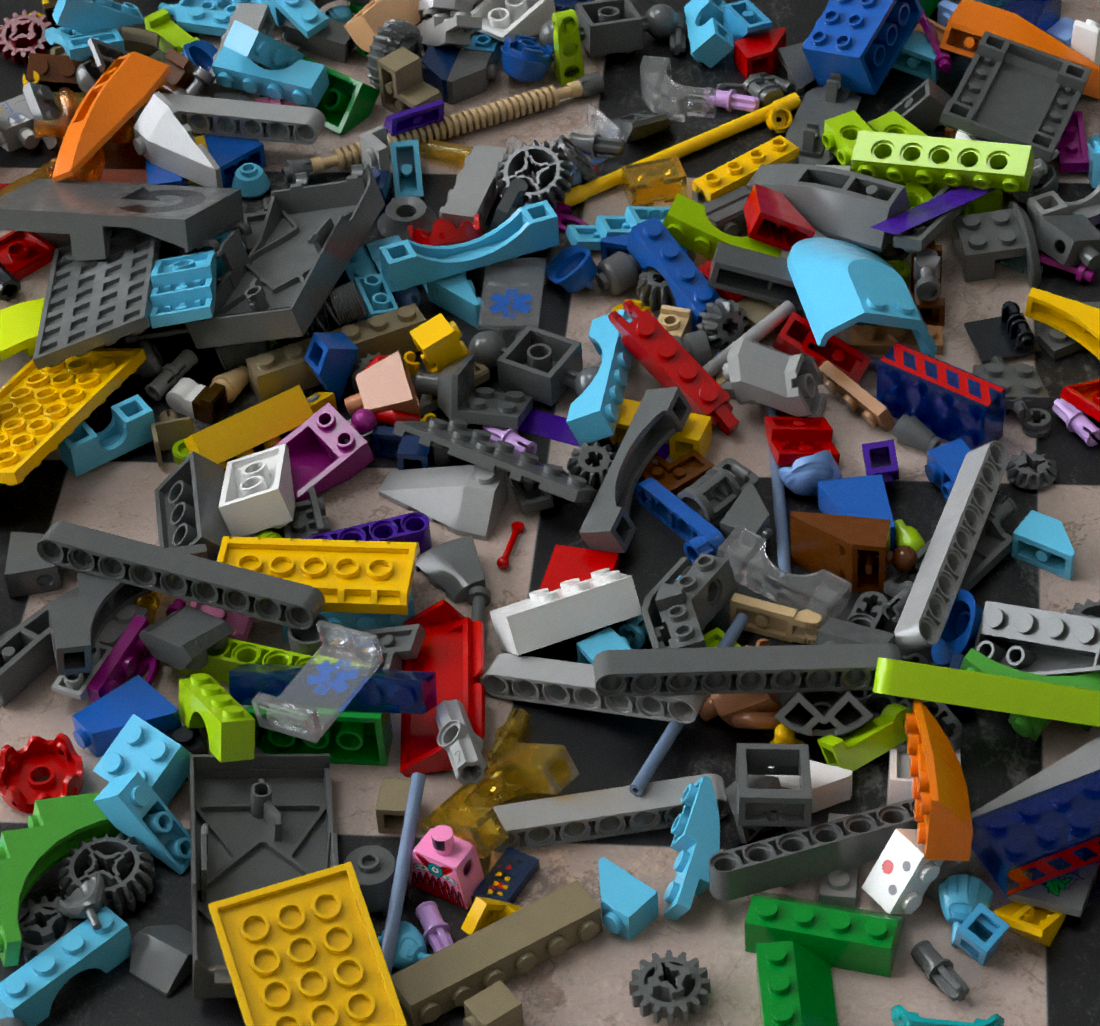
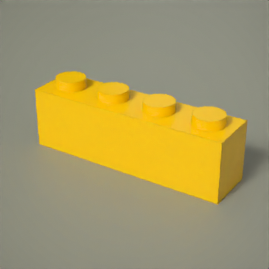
M297 385L192 434L183 441L190 454L194 451L225 469L227 466L226 461L234 457L238 459L254 454L253 448L261 444L264 445L265 449L278 444L282 440L280 435L289 431L291 433L314 414L300 385Z

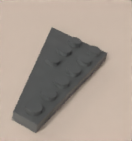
M430 418V421H396L393 434L401 437L405 435L419 436L418 443L422 445L448 449L447 453L449 455L491 471H495L497 468L511 472L509 478L519 482L525 481L533 484L540 482L538 486L540 490L574 503L593 502L596 497L597 490L586 485V479L575 475L567 476L562 473L563 469L559 466L549 463L542 464L538 462L539 457L527 452L519 453L514 450L515 446L511 443L500 440L494 441L490 439L491 434L486 431L467 428L468 423L463 420L450 418L449 422L438 418Z

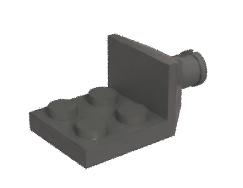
M467 354L446 365L442 372L433 373L425 372L424 370L417 372L415 379L417 395L424 394L438 397V406L449 419L456 418L469 424L518 429L533 409L534 396L524 395L521 391L503 393L495 392L490 387L474 389L475 354Z

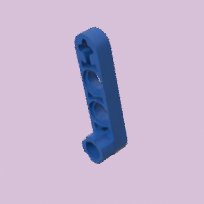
M647 478L636 485L634 492L640 505L686 542L683 548L691 564L701 553L719 557L727 551V543L722 533L653 478Z

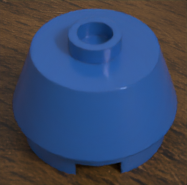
M516 34L514 40L506 36L504 44L500 47L503 72L520 82L540 81L554 61L552 57L553 46L546 44V47H543L537 43V38Z

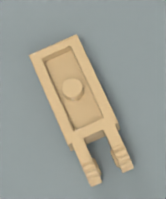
M734 593L730 600L729 625H731L738 613H745L749 617V621L744 631L789 643L797 642L800 644L816 645L817 628L822 626L823 620L822 615L808 609L798 611V609Z

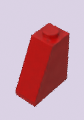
M756 183L754 184L743 207L749 238L790 252L793 245L798 241L813 238L815 229L782 193Z

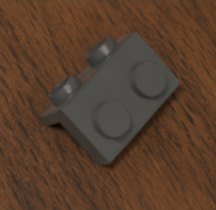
M314 486L308 487L310 500L295 503L293 521L282 527L285 538L301 539L331 532L328 517L322 518V516L326 515L323 496L317 497Z

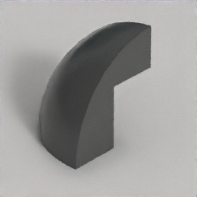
M849 691L794 692L774 717L786 727L805 735L826 736L831 734L837 736L859 728L874 715Z

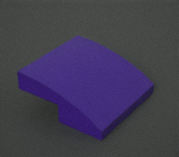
M441 99L391 114L386 118L384 127L392 137L441 122L444 119V101Z

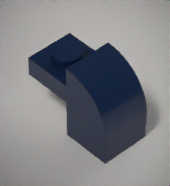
M375 426L372 432L375 457L397 459L398 470L433 468L435 466L433 446L428 447L418 443L419 436L405 435L401 437L393 434L394 427Z

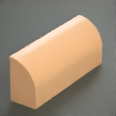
M372 0L350 19L344 27L356 45L369 53V46L374 41L373 36H377L379 27H383L385 21L389 22L391 19H399L417 25L422 20L418 12L419 0Z

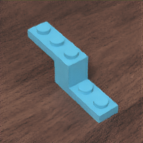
M251 0L254 4H268L275 24L278 27L282 26L287 18L308 39L329 25V18L310 0Z

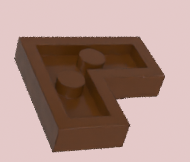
M696 450L688 452L671 463H668L656 453L644 469L638 482H642L647 478H653L677 497L679 492L691 486L715 465Z

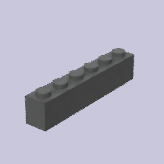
M718 242L710 267L709 287L778 305L789 300L797 310L804 311L788 271L787 259ZM858 322V323L855 324V325H859V326H862V325L884 326V325H877V324H870V323H863V322Z

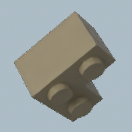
M402 46L377 60L382 106L395 114L442 99L441 92L437 88L423 81L422 61L417 54Z

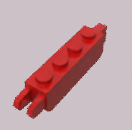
M629 299L622 305L633 321L628 323L616 311L608 315L609 321L622 334L621 341L625 348L663 388L679 387L692 407L691 413L710 416L712 427L716 424L727 436L738 428L739 421L732 414L733 407L729 403L731 396L648 310L643 312Z

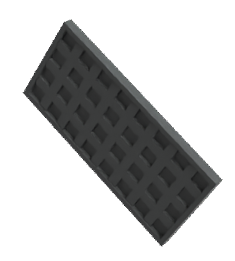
M109 227L105 229L107 259L68 260L65 256L67 254L72 255L71 243L55 248L33 361L38 370L47 366L50 368L58 366L65 359L73 356H84L92 349L101 345L110 346L127 335H139L150 327V314L153 308L150 299L153 289L150 276L156 260H159L161 239L133 228Z

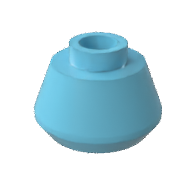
M245 163L235 172L232 189H241L243 199H257L263 196L270 188V180L259 165Z

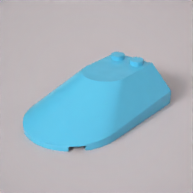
M807 238L793 245L787 258V267L818 346L825 347L828 339L858 322L911 329L921 353L934 358L938 348L905 281L889 263L860 246L832 238Z

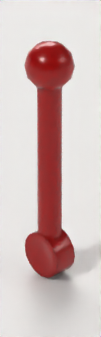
M520 521L511 524V537L503 556L497 560V566L500 569H506L509 566L508 558L518 534L524 532V524Z

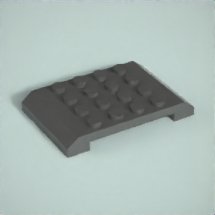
M985 31L953 97L948 100L941 114L939 124L986 142L1032 146L1035 160L1041 158L1046 164H1050L1081 98L1092 69Z

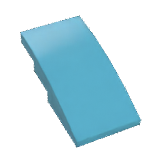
M215 250L156 260L150 276L153 286L150 295L153 307L150 314L152 329L213 318L217 280Z

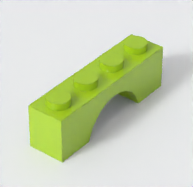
M677 193L663 222V225L679 245L710 260L714 257L718 242L779 257L782 249L749 238L748 236L738 237L722 232L709 221L704 205Z
M196 673L192 674L190 678L179 679L178 710L180 719L188 729L206 727L210 752L220 763L254 759L255 719L209 674Z

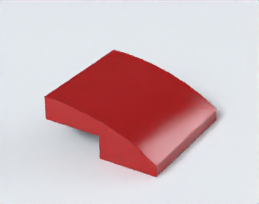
M764 417L768 444L777 465H793L799 458L828 450L839 466L840 453L832 443L833 429L825 417Z

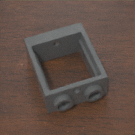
M737 743L735 777L738 826L811 827L813 797L808 744ZM747 775H799L800 789L748 788ZM772 810L778 811L775 814L771 813Z

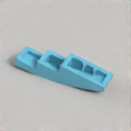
M627 206L624 216L598 215L595 225H568L565 235L571 245L579 244L589 251L601 250L600 241L602 238L630 234L631 227L654 216H657L663 224L670 207Z

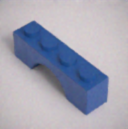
M657 216L631 227L627 250L643 270L652 267L661 273L672 290L676 307L691 309L692 332L700 330L696 325L701 323L703 318L698 313H706V303L711 302L715 304L716 299L721 298L713 287L708 286V280Z

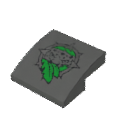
M1029 846L1019 868L1054 855L1056 852ZM1061 857L1046 862L1058 871L1073 866ZM1090 863L1009 895L1008 900L1080 918L1088 904L1090 890L1098 877L1100 863ZM1035 867L1020 872L1032 881L1048 876ZM1013 881L1011 890L1022 885Z

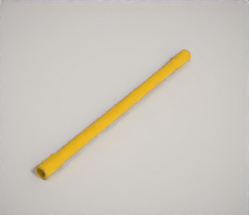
M791 93L765 107L586 184L577 185L571 188V192L565 193V202L559 200L557 202L567 204L570 207L582 203L589 197L765 122L767 111L772 107L784 106L790 112L797 110L801 104L800 97L796 93Z

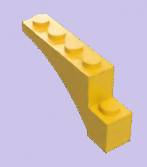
M1032 287L1028 294L1024 316L1042 322L1066 334L1100 360V309Z

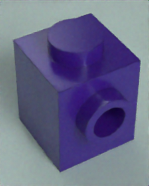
M894 439L862 444L866 476L882 474L885 486L894 483L893 480L899 479Z

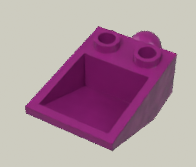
M328 402L274 446L287 444L295 503L309 498L308 487L314 486L317 495L350 480L375 460L368 442L359 434L369 433L375 428L376 416L371 410H357L353 414L350 424Z

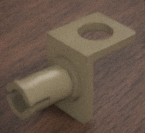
M169 409V417H167L165 410L160 414L159 422L150 424L159 467L163 466L161 451L171 450L176 442L195 434L192 417L179 418L175 410Z

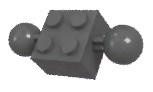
M598 0L575 4L581 42L588 54L594 57H605L608 54L618 52L627 54L632 53L634 50L643 49V32H648L651 36L658 39L668 38L675 31V26L679 22L676 11L667 4L652 6L644 16H640L630 0ZM552 19L545 22L539 32V41L543 47H546V44H550L554 48Z
M528 325L508 348L506 341L500 334L486 330L477 333L471 339L468 349L470 354H475L476 363L483 364L488 369L498 367L500 389L521 391L524 395L534 396V401L553 406L569 387L574 388L576 396L579 397L590 385L600 368L590 366L583 369L581 342Z

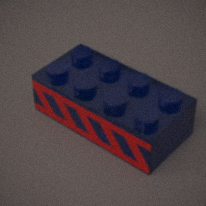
M899 342L877 362L876 399L887 407L892 417L899 420L904 414L910 417L915 415L937 437L948 442L961 438L971 450L991 441H998L1003 436L1005 387Z
M1100 769L972 818L973 837L971 848L1006 897L1100 861Z

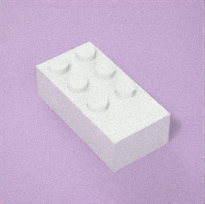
M604 568L590 573V579L580 581L579 578L569 579L561 582V588L553 591H549L548 588L535 590L529 593V599L489 611L500 649L518 656L642 615L632 576L622 574L619 570L610 571V568Z

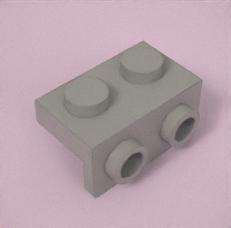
M380 125L359 135L362 164L364 168L369 164L370 168L389 171L391 182L387 131L384 126Z

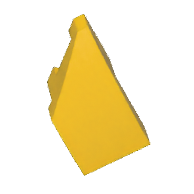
M476 897L461 929L471 935L523 907L500 900Z

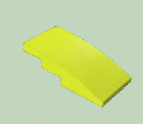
M45 298L22 302L0 310L1 361L21 351L29 357L34 355Z

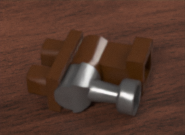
M170 48L165 55L167 59L165 64L170 65L173 70L165 78L167 80L166 84L155 92L199 96L204 85L211 86L216 78L202 67H196L187 57ZM193 77H194V78H195L194 81H193V82L189 85V87L186 89V87L188 86V84L190 83V81H191V80L193 79Z
M935 240L922 252L911 253L910 290L925 324L944 327L945 298H939L941 294L942 245H935Z

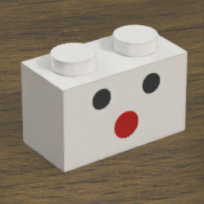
M895 829L861 888L888 914H912L921 905L922 896L930 883L938 876L940 866L944 860H925L924 847L917 844V829Z

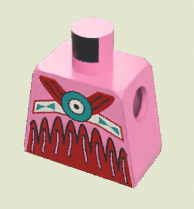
M447 825L431 828L412 852L410 885L468 910L472 905L471 895L485 878L476 847L472 843L454 836L452 828Z

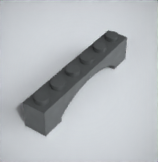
M679 387L646 390L579 531L580 536L590 549L626 553L637 529L630 519V506L636 485L644 469L661 446L676 432H682L692 411L691 405Z

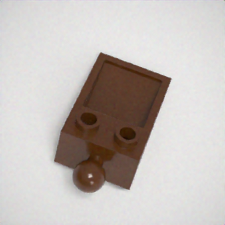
M791 511V563L852 592L865 593L876 591L885 595L884 582L888 579L890 564L901 572L911 571L917 564V553L909 546H899L894 551H890L889 519Z

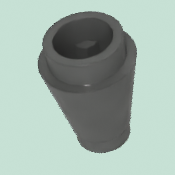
M904 414L896 423L892 433L897 438L898 443L927 453V450L940 446L942 441L915 415L910 417Z

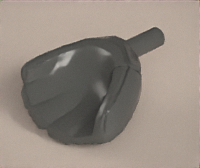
M96 874L88 881H85L65 900L59 899L57 909L69 918H88L93 930H99L102 925L96 913L101 909L105 896L103 876Z

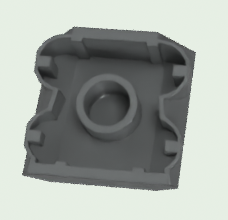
M187 605L144 628L138 636L153 658L182 671L185 669L195 671L202 669L208 663L207 652L224 647L228 642L229 636L235 630L226 621Z

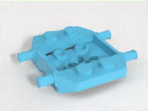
M180 0L175 5L161 2L158 10L165 8L170 15H173L177 25L187 32L222 37L227 31L230 17L234 14L238 3H254L251 0Z

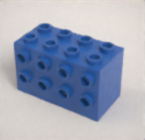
M829 0L826 9L821 17L818 18L814 29L804 41L802 47L817 84L820 86L826 85L827 79H830V73L842 74L843 88L851 89L854 92L876 95L924 13L919 0Z

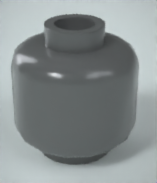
M619 251L598 263V275L595 276V280L602 291L607 290L610 294L617 296L638 284L641 268L631 254L627 255L625 252Z

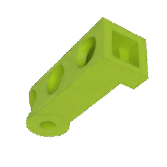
M165 8L144 17L145 29L158 33L160 37L159 49L166 54L170 48L181 54L186 43L200 40L197 37L193 38L170 19V13Z
M574 9L552 13L555 56L553 70L561 86H566L567 83L585 76L579 23ZM575 71L576 74L567 77L564 75V72Z
M892 703L883 709L881 716L841 738L831 734L821 737L817 741L826 763L853 772L905 742L908 734H905V714L912 713V709L901 704Z

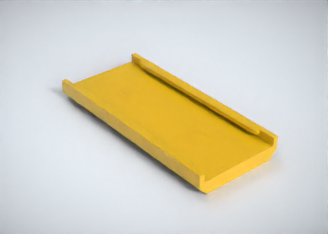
M223 536L217 562L317 588L325 598V604L321 612L408 615V601L417 556L420 555L419 542Z

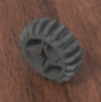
M391 19L389 22L385 21L383 27H379L377 36H373L374 41L369 46L370 52L367 55L368 63L366 68L369 69L367 77L370 78V84L380 90L377 60L402 46L419 57L422 56L423 45L421 42L423 36L420 35V29L416 28V25L405 20Z
M534 139L530 146H527L524 141L520 149L512 146L511 155L504 153V162H498V172L495 173L496 188L498 193H500L501 199L511 181L515 178H520L527 183L528 188L525 195L520 198L517 208L523 207L525 203H537L547 200L551 207L556 209L557 200L565 202V193L571 192L570 183L573 182L572 166L567 161V155L564 152H560L557 145L550 147V144L545 140L540 146L538 141ZM532 172L535 173L537 183H534Z
M108 832L104 838L100 839L93 835L91 842L80 841L79 849H69L68 857L62 859L58 875L61 895L65 900L77 888H80L85 881H88L96 874H101L105 883V896L101 908L106 906L121 918L123 911L135 912L136 903L145 904L146 895L152 894L153 883H155L156 878L154 861L147 848H145L144 843L138 844L134 837L126 839L122 832L115 838H112Z

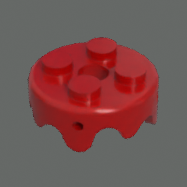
M480 214L474 215V222L463 221L459 228H456L455 224L451 221H446L442 218L437 219L433 223L432 234L427 230H414L413 225L407 226L409 240L431 246H449L483 236Z
M59 733L55 740H46L39 736H32L25 747L20 750H15L14 747L7 744L1 749L0 794L7 805L16 811L33 814L35 800L73 796L81 792L85 782L82 757L76 753L67 735ZM38 777H49L46 781L35 782V779Z

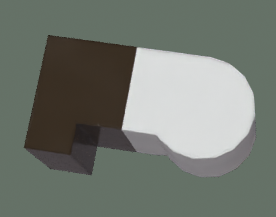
M184 377L166 395V401L173 410L210 425L216 424L229 409L225 386L217 383L208 387L202 384L199 385L194 380Z

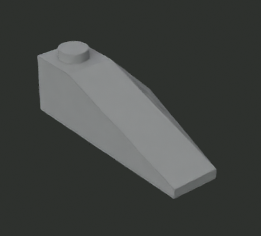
M159 91L154 93L133 126L135 135L133 146L139 155H143L150 163L199 185L223 188L219 165L203 144H196L191 134L192 129L187 123L182 125L176 118V115H178L176 107Z
M477 465L390 470L378 490L379 496L406 510L415 509L425 514L432 523L437 520L447 525L448 531L464 537L472 535L474 539L487 541L508 501L506 471L500 469L491 471Z

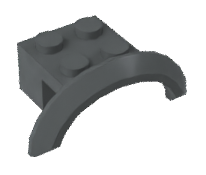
M1009 202L1005 210L961 215L953 220V246L965 282L994 279L995 260L1026 256L1030 290L1032 287L1038 289L1042 279L1035 234L1026 211L1016 202Z

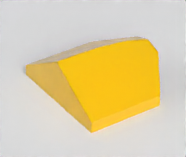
M1016 901L992 910L993 913L1010 926L1008 931L1050 947L1067 915Z

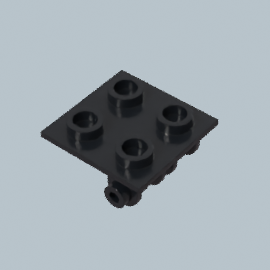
M1005 302L1002 306L1000 317L964 323V327L982 363L990 362L994 356H1001L1004 360L1042 352L1023 313H1020L1019 305L1015 302Z

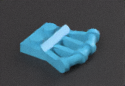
M51 27L45 30L47 42L50 45L57 43L63 46L66 55L71 60L85 61L93 56L88 44L90 38L125 50L124 40L120 35L122 27L80 33L64 27L57 29Z

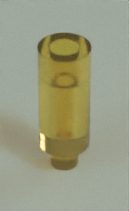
M433 139L429 143L421 142L419 144V152L426 154L428 160L464 166L466 155H470L473 149L470 146Z

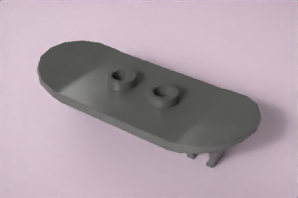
M831 72L830 79H827L826 85L809 90L805 94L785 138L799 147V164L828 165L834 161L836 156L830 149L825 148L822 141L824 121L855 110L857 113L861 106L862 97L859 93L843 88L842 74Z

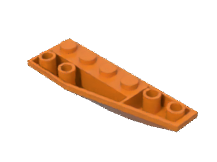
M961 0L948 20L939 48L973 59L984 32L987 31L1092 69L1082 94L1100 100V66L1016 13L974 0Z
M135 51L115 59L88 91L77 108L60 147L52 179L55 182L65 178L71 180L79 175L82 171L81 167L92 159L95 153L141 107L148 104L155 91L166 84L167 80L165 78L173 70L170 65Z
M913 699L912 713L905 714V734H908L907 755L910 756L909 775L913 777L912 799H918L915 800L914 820L918 822L917 844L923 845L925 860L970 861L973 827L968 790L960 762L937 720L921 700Z

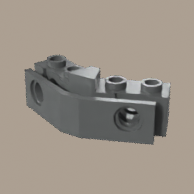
M701 553L691 566L688 557L683 556L647 594L641 608V613L653 649L707 647L702 630L732 598L733 594L738 591L729 559Z

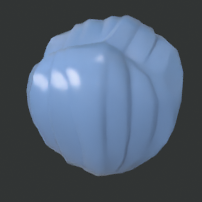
M828 450L799 458L793 463L792 467H782L778 472L784 485L794 494L801 496L818 497V481L842 478L841 470Z

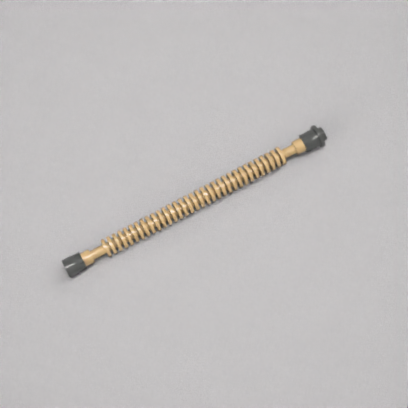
M598 71L593 72L573 82H569L565 87L559 89L549 85L541 89L522 93L521 95L508 97L501 101L491 102L488 105L484 104L481 107L471 108L468 111L464 110L461 113L450 114L448 117L444 116L441 122L391 137L390 133H387L389 156H391L390 142L418 140L419 145L422 147L426 144L438 142L439 139L442 141L459 134L462 135L466 132L479 130V128L482 129L486 126L496 125L499 122L503 123L506 120L516 119L519 116L530 115L532 112L536 113L557 107L559 100L570 97L574 99L604 93L603 78ZM360 142L348 144L347 147L341 146L340 149L335 148L333 149V155L324 158L317 156L311 159L285 160V166L281 167L285 183L295 184L296 173L307 172L308 178H313L317 174L324 173V169L337 166L339 170H344L345 167L351 168V165L362 164Z

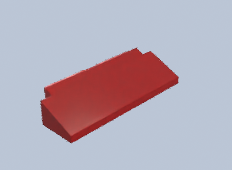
M444 599L403 622V626L420 624L426 631L417 659L402 660V675L406 676L402 677L400 772L406 777H412V774L415 772L428 774L453 769L447 751L437 743L439 728L435 720L437 714L435 707L443 700H459L465 707L474 733L481 737L482 740L485 736V687L480 683V677L485 670L484 624L480 620L473 622L469 617L465 618Z

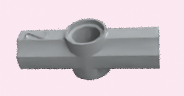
M457 699L452 701L443 700L435 707L437 711L435 720L439 728L437 743L447 751L456 779L463 785L478 784L486 777L484 773L486 764L481 753L483 740L474 733L464 705Z

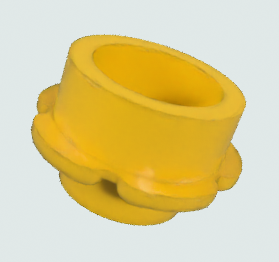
M784 106L772 107L767 111V127L770 130H775V133L778 134L786 132L792 123L791 112ZM777 117L781 118L780 122H777Z

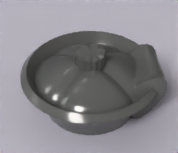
M405 196L392 198L385 212L379 217L377 228L386 238L399 235L402 241L409 240L407 226L413 225L414 230L422 229L432 233L433 223L438 217L433 210L426 206L420 197Z

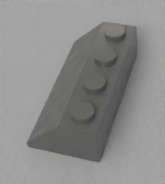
M193 451L155 489L160 547L169 548L206 544L208 559L213 561L217 559L223 536H231L218 508L224 481L222 466Z

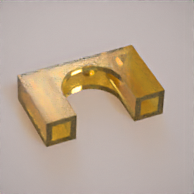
M513 742L486 765L484 770L485 778L478 784L471 783L460 787L418 825L424 836L431 828L447 825L452 828L454 836L470 842L476 847L479 858H486L509 837L492 807L528 793L557 795L579 775V772L564 745Z

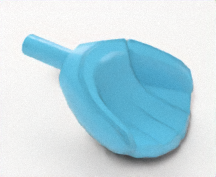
M968 874L949 876L938 885L942 913L946 922L953 926L951 946L958 947L954 943L958 927L980 902L989 908L993 901V891L981 879L969 876Z
M407 921L400 922L392 969H405L431 955L427 954L426 942L421 932L412 923ZM384 930L381 932V936L378 937L380 947L382 945Z

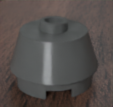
M376 845L362 846L353 850L346 857L344 863L352 862L368 912L372 914L383 912V916H385L388 912L397 860L389 850Z

